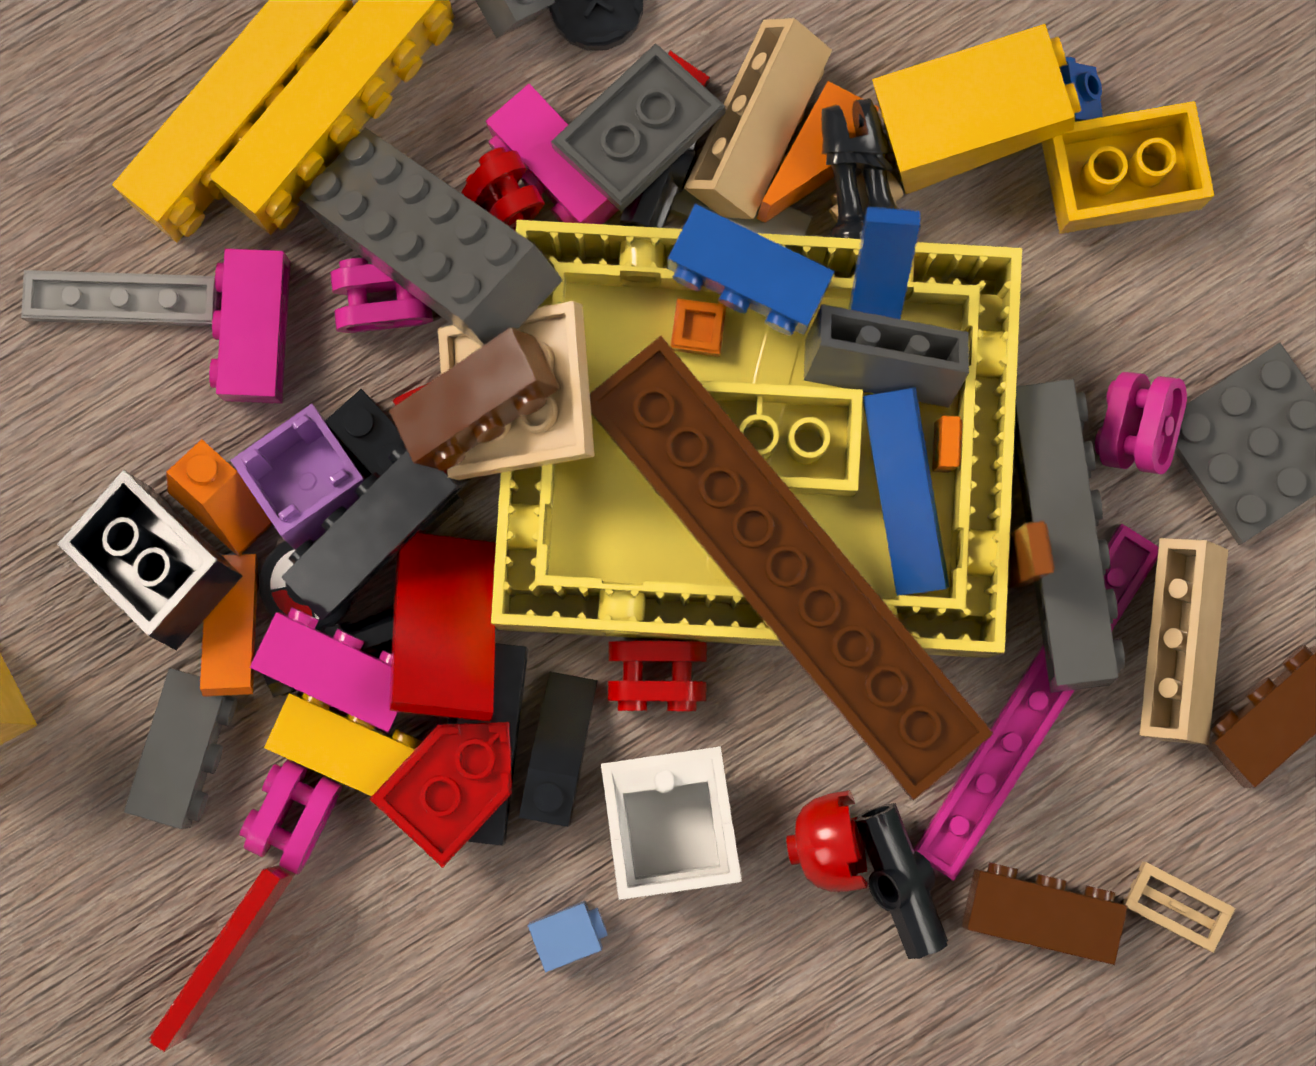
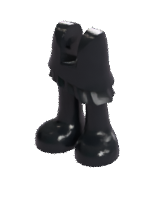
M871 98L855 100L853 102L852 117L857 136L854 138L849 137L846 119L839 105L836 104L822 109L821 130L823 142L821 154L827 155L826 165H832L838 203V220L831 229L830 237L861 239L865 216L859 196L856 168L862 169L869 207L899 209L894 203L886 172L896 169L887 157L888 154L893 152L887 144L880 117Z

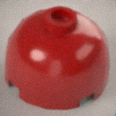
M851 790L830 793L810 801L802 807L796 817L795 834L786 836L791 865L800 864L808 881L817 888L829 892H848L868 887V881L863 876L858 875V873L868 872L865 846L855 822L857 818H850L849 805L855 804Z

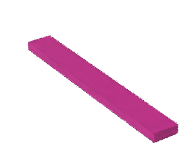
M1122 523L1118 525L1107 543L1110 569H1106V575H1103L1105 589H1114L1117 602L1118 618L1113 619L1111 631L1158 559L1159 547ZM1043 645L991 725L990 729L994 734L977 747L913 848L914 851L924 855L934 869L953 881L1074 692V690L1050 693Z

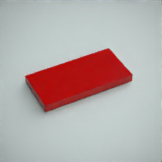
M417 533L397 553L389 699L390 711L482 721L491 720L494 705L495 626L491 624L496 555L495 542Z
M279 865L261 871L150 1036L151 1044L165 1052L185 1040L295 876V873Z

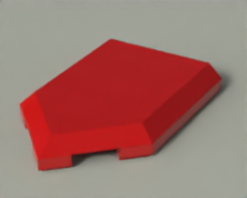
M510 722L437 725L370 798L384 814L442 868L512 794Z

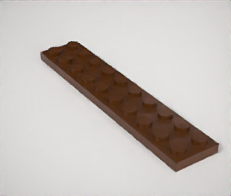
M662 336L658 337L590 393L591 415L911 800L918 798L994 734Z

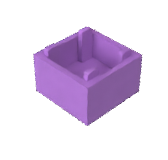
M313 404L301 410L230 460L280 536L294 550L308 539L314 542L326 532L321 526L322 523L339 507L344 506L348 510L359 499L355 490L366 480L334 431L325 423V419Z

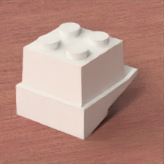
M721 746L601 764L619 900L742 882Z

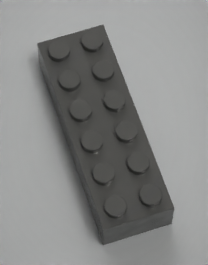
M366 127L356 138L347 144L340 155L312 181L311 185L299 197L330 233L481 347L510 327L518 329L563 281L535 244Z
M1074 379L1016 386L1014 446L1026 524L1044 521L1045 524L1047 523L1055 567L1052 574L1034 582L1050 693L1110 686L1118 679V673H1120L1121 669H1125L1121 638L1113 639L1111 631L1113 619L1118 618L1114 589H1105L1103 575H1106V569H1110L1108 544L1106 539L1098 540L1096 531L1099 520L1103 519L1101 496L1099 490H1090L1089 484L1091 471L1095 470L1094 449L1092 441H1083L1082 437L1084 422L1088 421L1087 402L1084 392L1076 393Z

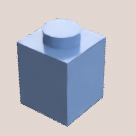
M586 901L533 920L528 924L545 972L602 951L603 946L600 939L608 936L599 909L595 908L589 911Z

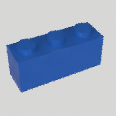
M697 204L694 205L668 257V269L675 272L672 278L681 285L695 291H700L701 287L704 286L720 294L718 300L725 306L744 314L748 308L767 317L765 320L766 325L788 336H792L794 331L805 335L834 274L833 270Z

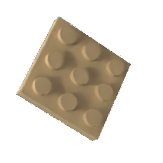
M570 301L537 308L517 329L536 337L561 389L546 398L547 402L540 410L529 415L519 416L507 424L505 432L498 438L486 443H479L464 453L465 458L462 462L447 469L448 478L462 480L595 457L582 304ZM453 325L438 328L441 374L481 348L479 344Z

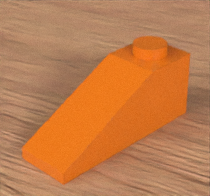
M827 81L764 196L757 219L766 223L834 177L832 165H826L827 155L821 154L823 142L821 130L822 109L836 104L839 105L846 119L849 137L854 138L857 136L853 123L852 106L855 100H861L862 98Z

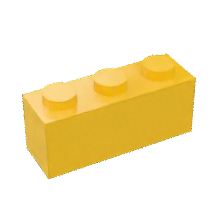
M289 693L264 748L367 795L372 796L422 743V740L395 729L392 737L375 730L374 725L350 714L346 717L330 710L331 705L303 693L302 697Z

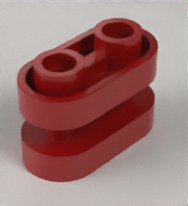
M499 147L481 156L478 160L480 166L466 178L467 184L461 191V194H464L465 197L481 208H486L487 212L515 231L517 220L533 221L545 203L535 185L519 187L518 182L527 170L519 153L516 150L506 152L504 147Z
M608 641V661L623 662V681H608V701H618V711H647V701L667 702V711H697V702H707V682L692 681V663L707 662V642ZM643 662H672V681H643Z

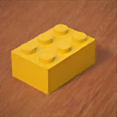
M1195 101L1074 122V130L1042 142L1059 234L1201 210L1214 197Z

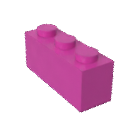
M530 84L526 85L485 121L493 137L488 141L492 149L504 147L506 152L516 150L519 153L527 169L521 178L522 182L526 186L535 185L540 195L544 193L555 206L550 210L559 222L603 225L619 211L618 208L552 148L551 141L568 124Z
M225 249L224 263L218 262L216 265L215 287L217 292H222L221 311L215 310L212 319L213 339L219 340L218 359L212 358L210 362L209 382L210 387L216 388V394L224 401L278 404L283 402L291 264L284 251Z
M291 608L288 616L281 612H276L249 668L389 732L399 712L389 710L392 654L383 650L380 657L377 658L362 651L361 648L365 641L337 629L334 637L321 632L315 629L319 621L318 619L295 608Z

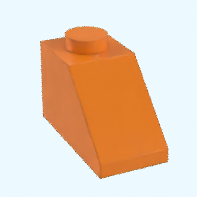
M201 439L166 472L168 493L238 557L272 525V522L238 471L204 440Z

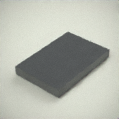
M655 43L551 141L552 148L622 212L726 113V109L721 101Z

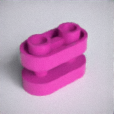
M365 258L342 260L339 262L340 268L330 272L332 293L348 296V306L334 311L336 331L359 333L428 324L433 321V313L430 307L373 264H369ZM396 290L397 300L368 303L367 293Z
M1122 372L1116 380L1111 382L1107 391L1108 408L1103 427L1098 430L1095 438V451L1104 466L1128 469L1135 461L1137 469L1141 472L1161 475L1168 470L1173 460L1187 402L1186 386L1182 379L1158 376L1150 384V380L1145 374Z
M288 759L282 767L274 764L262 786V791L268 794L259 811L255 809L250 811L239 835L246 838L244 849L260 857L266 855L271 845L284 851L279 866L298 875L306 865L340 796L342 785L323 776L317 786L313 788L303 783L307 768ZM296 801L306 807L293 833L281 828L293 802Z

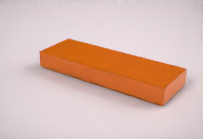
M241 554L239 557L237 555H222L243 577L203 620L200 691L203 697L253 694L254 669L249 667L255 657L258 559L256 554Z

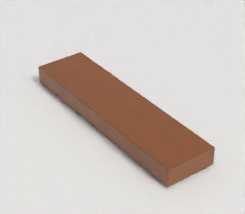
M1044 521L1027 523L1010 534L1007 590L1023 588L1053 573L1055 567L1047 523L1045 524Z

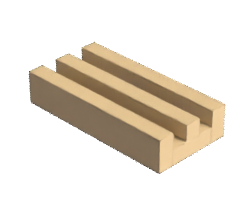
M1142 861L1139 867L1140 872L1137 878L1133 880L1130 886L1131 890L1128 896L1124 898L1122 904L1128 906V910L1214 953L1235 908ZM1150 877L1220 912L1216 921L1147 886ZM1141 895L1210 929L1208 937L1206 938L1138 903Z

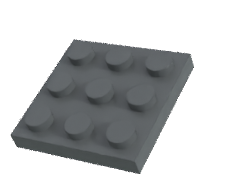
M1280 342L1186 404L1175 448V453L1238 545L1246 542L1316 495V393Z

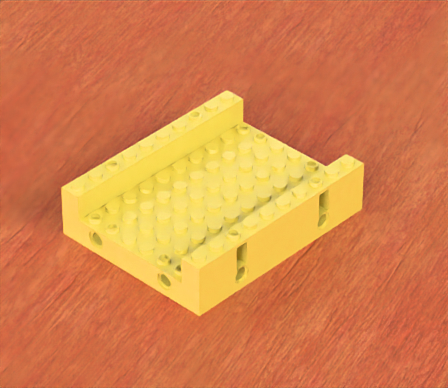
M517 220L516 232L535 244L563 279L538 308L570 301L583 305L590 393L658 337L662 336L671 347L677 298L722 304L718 300L720 294L704 286L701 287L700 291H695L681 285L672 278L675 272L668 269V257L682 229ZM757 233L834 271L832 280L805 335L794 331L792 336L782 334L765 324L766 316L749 308L744 314L726 306L720 357L674 352L928 655L990 658L1005 653L1022 248L916 243L901 319L968 332L969 374L949 408L918 402L950 587L943 590L897 596L863 396L872 395L873 393L863 392L860 389H846L804 381L805 339L822 304L844 309L849 308L861 239ZM592 415L595 457L501 473L491 624L498 630L783 646ZM943 415L960 416V419H962L960 466L950 473L932 472L934 422Z

